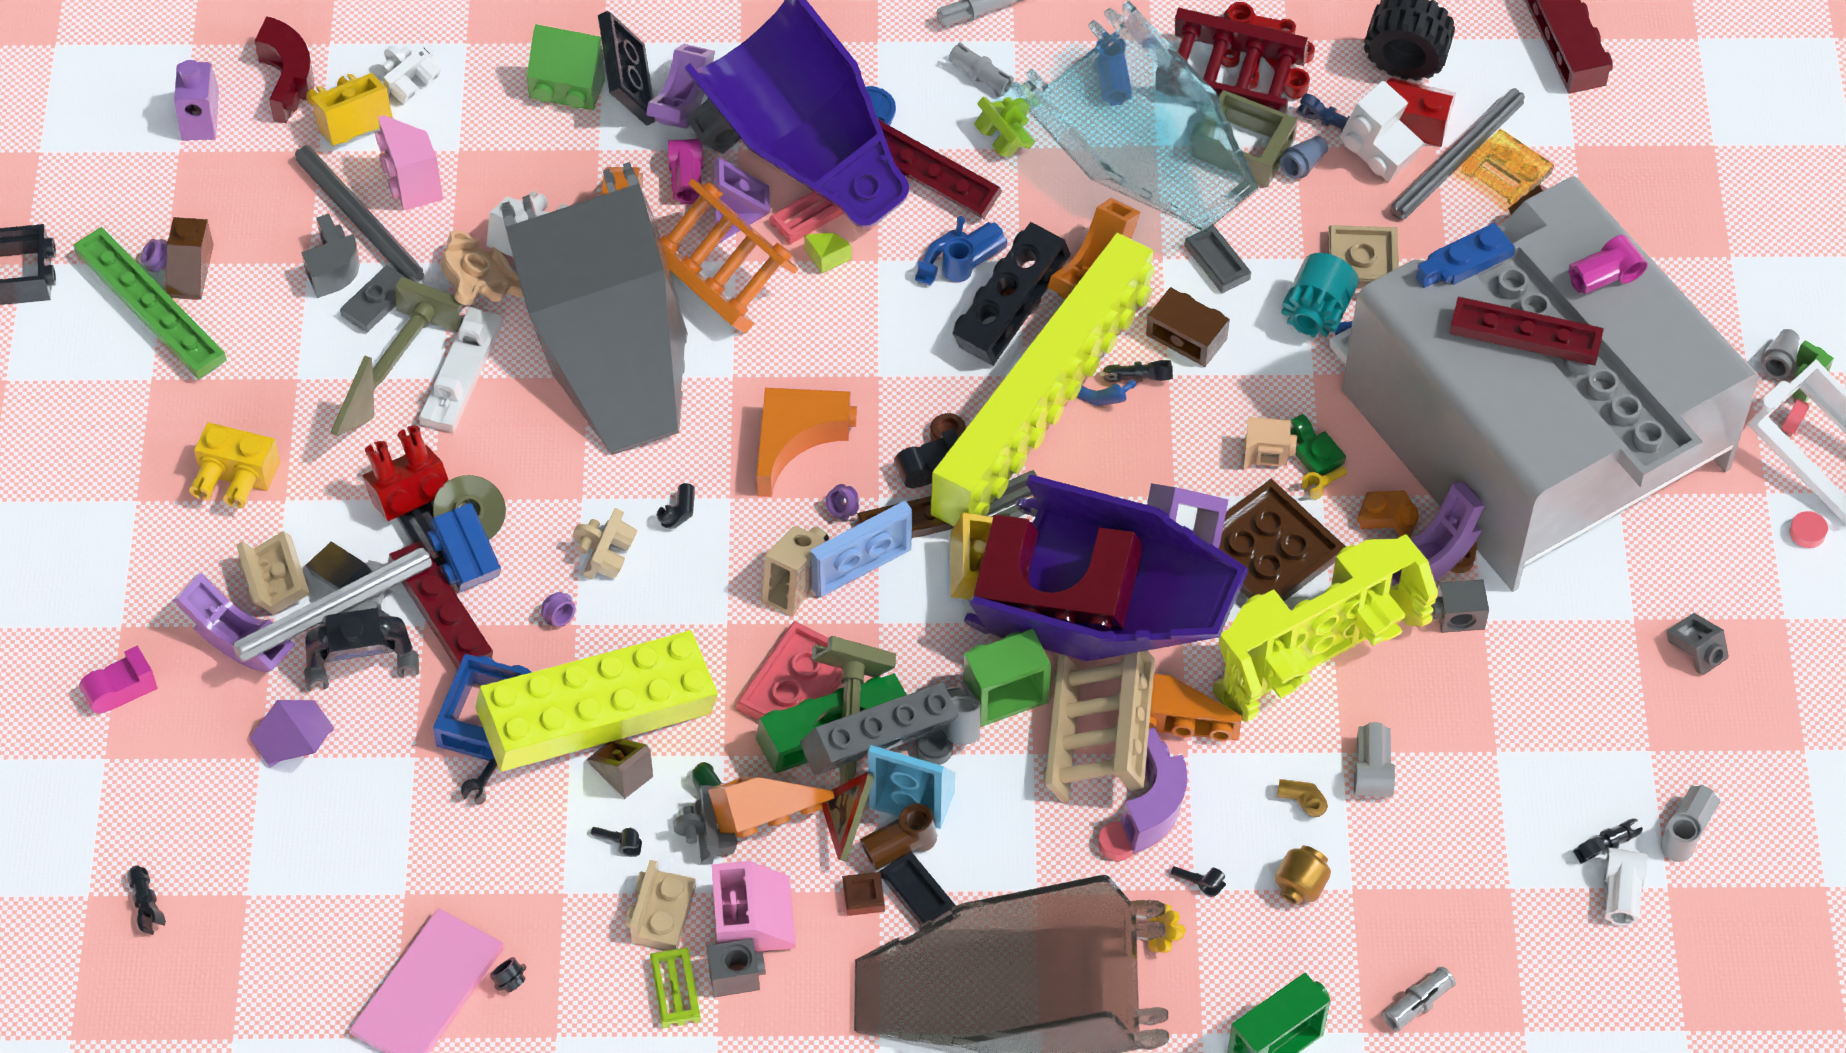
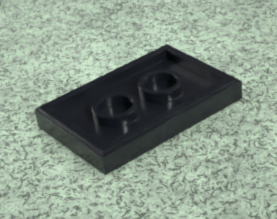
M607 10L598 15L609 93L648 126L654 123L655 117L646 115L648 102L654 98L645 43Z

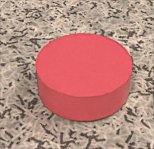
M1798 398L1781 430L1790 435L1795 434L1810 407L1808 406L1809 404Z
M1800 512L1792 520L1789 529L1790 537L1801 547H1818L1826 538L1828 524L1816 512Z
M1120 821L1110 822L1101 829L1098 847L1103 856L1113 861H1123L1134 854Z

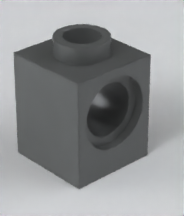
M709 99L703 102L686 118L699 141L721 154H724L740 140Z
M1484 579L1440 582L1436 601L1431 607L1433 608V619H1439L1441 633L1485 630L1490 610Z
M753 938L706 946L714 998L760 990L759 976L766 975L763 952H755ZM734 964L745 966L744 969L739 971L729 969Z

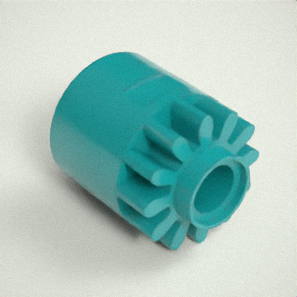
M1318 252L1306 256L1282 303L1281 314L1289 316L1286 323L1292 325L1299 333L1310 335L1313 338L1318 333L1325 338L1328 337L1330 332L1335 333L1359 284L1356 271L1346 261L1332 254Z

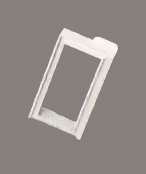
M1816 359L1791 383L1781 381L1762 399L1764 408L1747 425L1846 525V496L1768 417L1800 388L1846 435V389Z

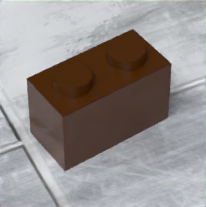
M1170 287L1147 316L1146 336L1206 367L1228 339L1230 318L1226 317L1221 311L1214 308L1211 309L1196 301L1191 295L1181 293Z

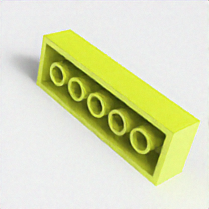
M692 630L480 686L475 708L500 772L709 715L713 710L718 692Z

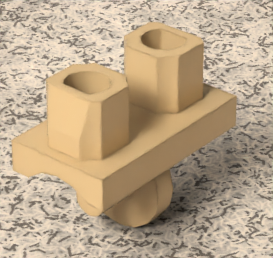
M615 507L609 520L606 521L602 532L598 529L600 522L596 519H590L588 524H578L575 527L573 537L579 543L577 550L582 554H587L589 548L594 549L582 574L583 576L593 579L598 572L615 579L619 574L625 557L609 550V546L613 544L628 551L638 532L636 528L622 521L624 511Z

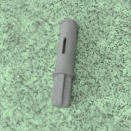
M961 0L938 8L936 14L939 23L943 26H948L966 19L974 21L977 19V16L1024 0Z

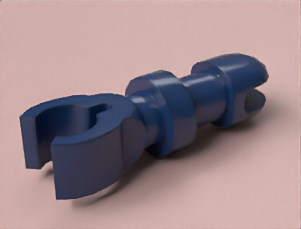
M1308 93L1303 95L1300 100L1301 105L1296 111L1304 118L1322 120V124L1327 127L1331 124L1341 129V133L1350 117L1349 115L1345 117L1337 113V108L1325 107L1317 97Z

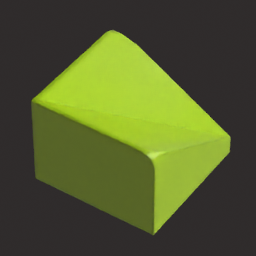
M817 233L804 236L805 251L821 273L852 260V246L836 233Z

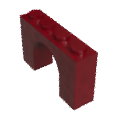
M1002 515L993 516L973 596L1073 624H1088L1091 628L1099 631H1110L1111 627L1124 629L1143 550V544L1135 532L1099 528L1090 565L1082 579L1069 589L1049 593L1039 591L1030 584L1029 571L1039 534L1034 525L1026 518Z

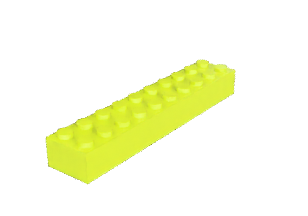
M1119 233L1115 234L933 471L932 516L952 526H955L962 513L987 516L990 503L995 498L1000 499L1003 496L1013 473L1019 474L1026 463L1027 455L1032 448L1035 450L1039 448L1050 424L1056 425L1068 400L1074 401L1084 379L1087 376L1092 377L1102 355L1104 353L1109 354L1117 341V335L1122 329L1127 330L1130 327L1139 306L1145 307L1152 295L1150 280L1155 271V266L1152 265L1154 250Z

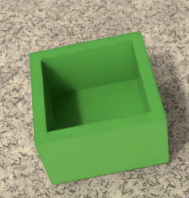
M1033 629L1022 633L1013 632L1002 640L988 645H977L969 652L964 653L963 681L968 684L970 691L980 701V728L1049 703L1051 663Z

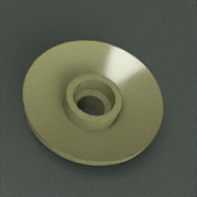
M462 475L447 481L444 484V488L441 487L435 496L433 516L436 517L472 503L488 540L492 539L502 528L506 517V504L500 490L489 480L475 475Z

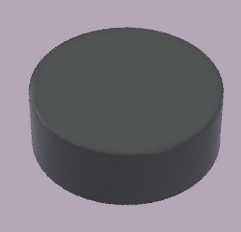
M940 730L916 739V754L921 760L942 765L951 758L953 743Z

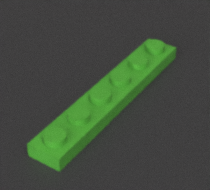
M102 226L73 244L75 253L198 380L227 361L225 352Z

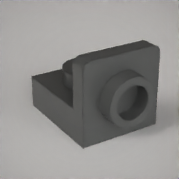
M1696 613L1690 614L1666 630L1668 642L1693 656L1696 672L1701 675H1705L1729 658L1724 629Z

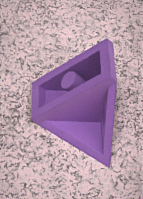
M720 157L714 160L715 186L723 193L720 199L749 225L770 213L769 185ZM717 209L716 224L723 216V214L720 213ZM733 225L719 243L741 230Z
M277 700L252 733L250 740L270 768L284 760L316 753L328 734L335 730L315 700Z

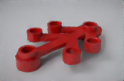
M1245 2L1231 4L1223 18L1292 34L1296 33L1294 21L1257 16L1253 8ZM1309 41V53L1305 63H1309L1314 59L1315 46ZM1232 49L1226 50L1222 65L1227 68L1238 66L1241 52ZM1261 57L1258 58L1248 90H1253L1258 86V68ZM1263 57L1275 71L1278 60ZM1290 68L1283 89L1285 94L1292 99L1302 98L1309 90V74L1300 68Z

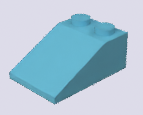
M870 745L868 750V773L874 774V780L869 792V808L899 817L901 811L908 805L914 803L923 804L931 810L936 828L941 829L955 794L956 773L938 764Z

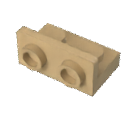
M649 860L646 872L640 871L637 878L635 893L639 894L636 905L630 904L626 915L625 927L630 928L632 943L667 951L678 949L696 889V878L659 871L658 861Z

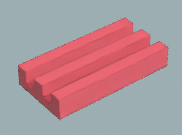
M812 191L769 216L770 224L773 227H777L778 233L781 236L784 235L786 242L791 245L844 213L828 200L813 207L812 205L822 200L823 197ZM801 212L800 216L794 218L786 224L784 223V221Z

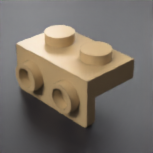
M285 531L280 532L255 548H252L243 541L236 545L240 557L238 559V566L246 576L249 586L247 588V595L254 606L262 607L272 615H276L310 594L292 537Z

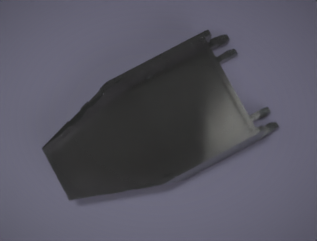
M1098 875L961 903L951 909L952 914L933 923L929 920L919 926L920 931L903 940L897 937L855 959L854 1031L858 1034L948 1053H1123L1139 1049L1153 1050L1159 1046L1166 1045L1169 1041V1033L1166 1029L1157 1028L1140 1031V1024L1151 1026L1157 1025V1023H1165V1021H1168L1169 1016L1168 1010L1156 1006L1139 1009L1137 939L1148 941L1165 936V924L1159 923V921L1136 924V918L1148 920L1164 915L1165 905L1154 899L1130 901L1111 877L1107 875Z

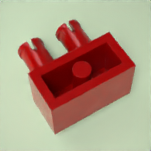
M416 425L407 427L409 435H406L404 429L398 432L397 436L401 441L405 455L392 460L387 442L385 441L374 442L375 451L371 444L365 448V453L368 456L372 470L363 474L362 477L373 506L388 522L434 500L441 487L444 488V484L449 481L442 460L424 444L421 430Z

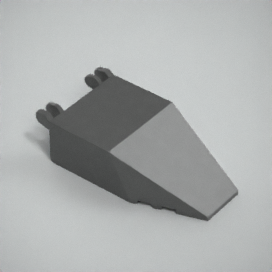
M630 162L623 164V173L629 187L617 190L614 174L609 168L603 170L604 179L609 191L608 194L537 216L530 195L523 196L522 203L528 220L519 223L516 222L515 210L510 202L502 203L503 220L527 311L552 375L611 455L680 432L683 397L681 389L682 375L685 373L684 352L688 338L687 328L658 227Z

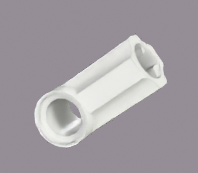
M1608 848L1604 869V882H1607L1604 919L1609 920L1613 925L1626 927L1630 924L1638 923L1641 890L1647 873L1648 853Z

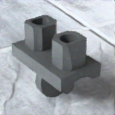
M701 785V798L695 802V813L693 806L683 807V815L678 816L673 821L674 832L680 836H685L687 844H695L698 835L701 864H713L716 855L733 854L738 843L735 833H720L719 828H717V820L708 789L713 787L711 785Z

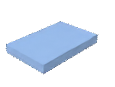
M903 501L811 549L812 590L818 598L911 551L912 509L907 502Z

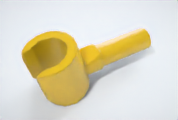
M1342 466L1323 476L1310 472L1302 478V489H1306L1310 485H1317V487L1310 490V498L1320 499L1323 496L1324 487L1346 475L1347 469Z

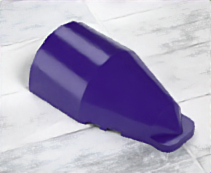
M784 0L777 11L756 32L726 55L706 66L696 69L691 63L685 66L686 72L750 151L840 208L855 226L870 228L906 201L909 194V183L894 163L858 63L807 0Z

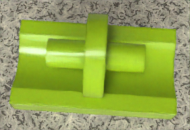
M982 96L978 101L977 105L982 112L974 122V125L981 133L990 137L999 130L1001 134L992 144V147L999 155L1010 158L1020 147L1030 149L1036 141L1023 127L1029 122L1026 115L1029 112L1030 106L1025 99L1017 98L1012 100L1008 96L1003 101L990 102L987 97Z

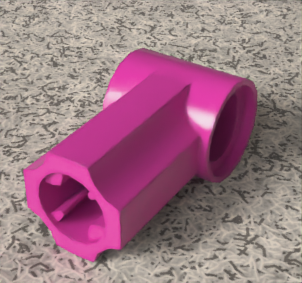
M699 139L668 140L669 171H672L673 200H677L682 204H693L700 194L688 183L693 178L702 184L701 169H704L702 143Z
M1618 235L1610 239L1600 252L1570 264L1568 273L1575 290L1578 293L1587 294L1617 280L1627 284L1638 279L1646 271L1648 262L1626 235Z

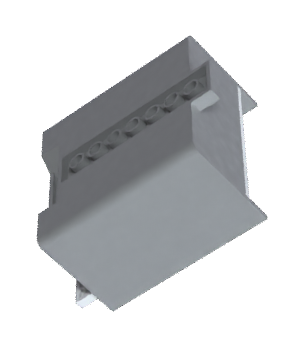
M1571 176L1525 200L1499 226L1515 246V252L1511 258L1455 285L1441 280L1426 288H1423L1416 279L1418 265L1423 263L1424 260L1414 259L1364 286L1356 298L1352 327L1330 339L1329 347L1346 366L1342 386L1343 393L1436 503L1441 507L1451 485L1459 482H1464L1484 503L1485 507L1476 523L1482 530L1476 540L1477 551L1512 592L1519 589L1525 565L1702 465L1714 460L1725 473L1731 470L1759 380V375L1576 176ZM1618 235H1626L1648 262L1646 271L1638 279L1627 284L1617 280L1587 294L1578 293L1575 290L1568 273L1570 264L1600 252L1610 239ZM1459 296L1602 327L1604 331L1596 366L1449 334L1457 298Z

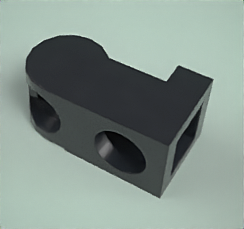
M955 429L942 432L940 439L922 444L920 447L912 446L903 449L894 457V464L907 488L914 489L932 484L933 471L959 438Z

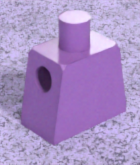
M191 59L185 60L176 65L174 103L181 140H216L219 87L212 64L209 62H197ZM194 105L201 108L202 112L200 114L193 115Z

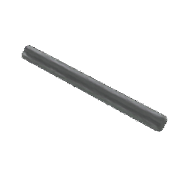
M1517 88L1510 89L1392 203L1391 214L1399 220L1406 219L1524 104V93L1519 92Z
M308 145L297 149L295 156L298 164L400 274L412 281L418 282L422 280L424 273L419 263L319 155Z

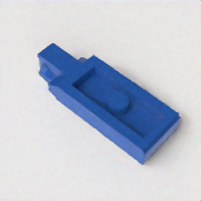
M1494 222L1428 255L1427 260L1418 265L1416 279L1423 288L1441 280L1455 285L1511 258L1514 255L1515 246Z

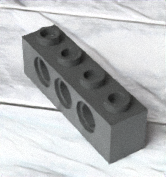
M944 682L818 726L799 742L814 776L868 757L870 745L887 750L942 730L959 715Z

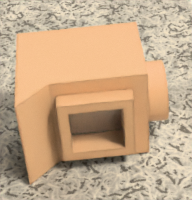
M1248 417L1243 470L1254 463L1256 465L1287 466L1288 456H1295L1297 435H1290L1291 420Z

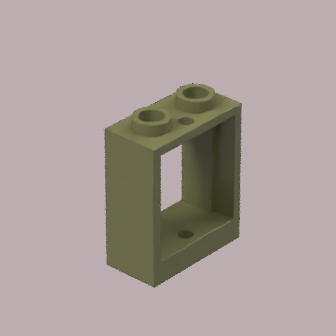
M1223 90L1216 102H1210L1203 125L1198 124L1194 129L1191 137V143L1194 144L1193 159L1268 188L1280 167V159L1283 156L1284 150L1291 147L1295 141L1298 118ZM1225 120L1271 138L1260 158L1214 140Z

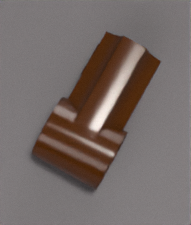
M914 803L901 811L899 819L861 838V846L871 865L877 870L911 851L925 852L934 847L938 834L933 814L926 805ZM924 826L921 829L913 830L915 827Z

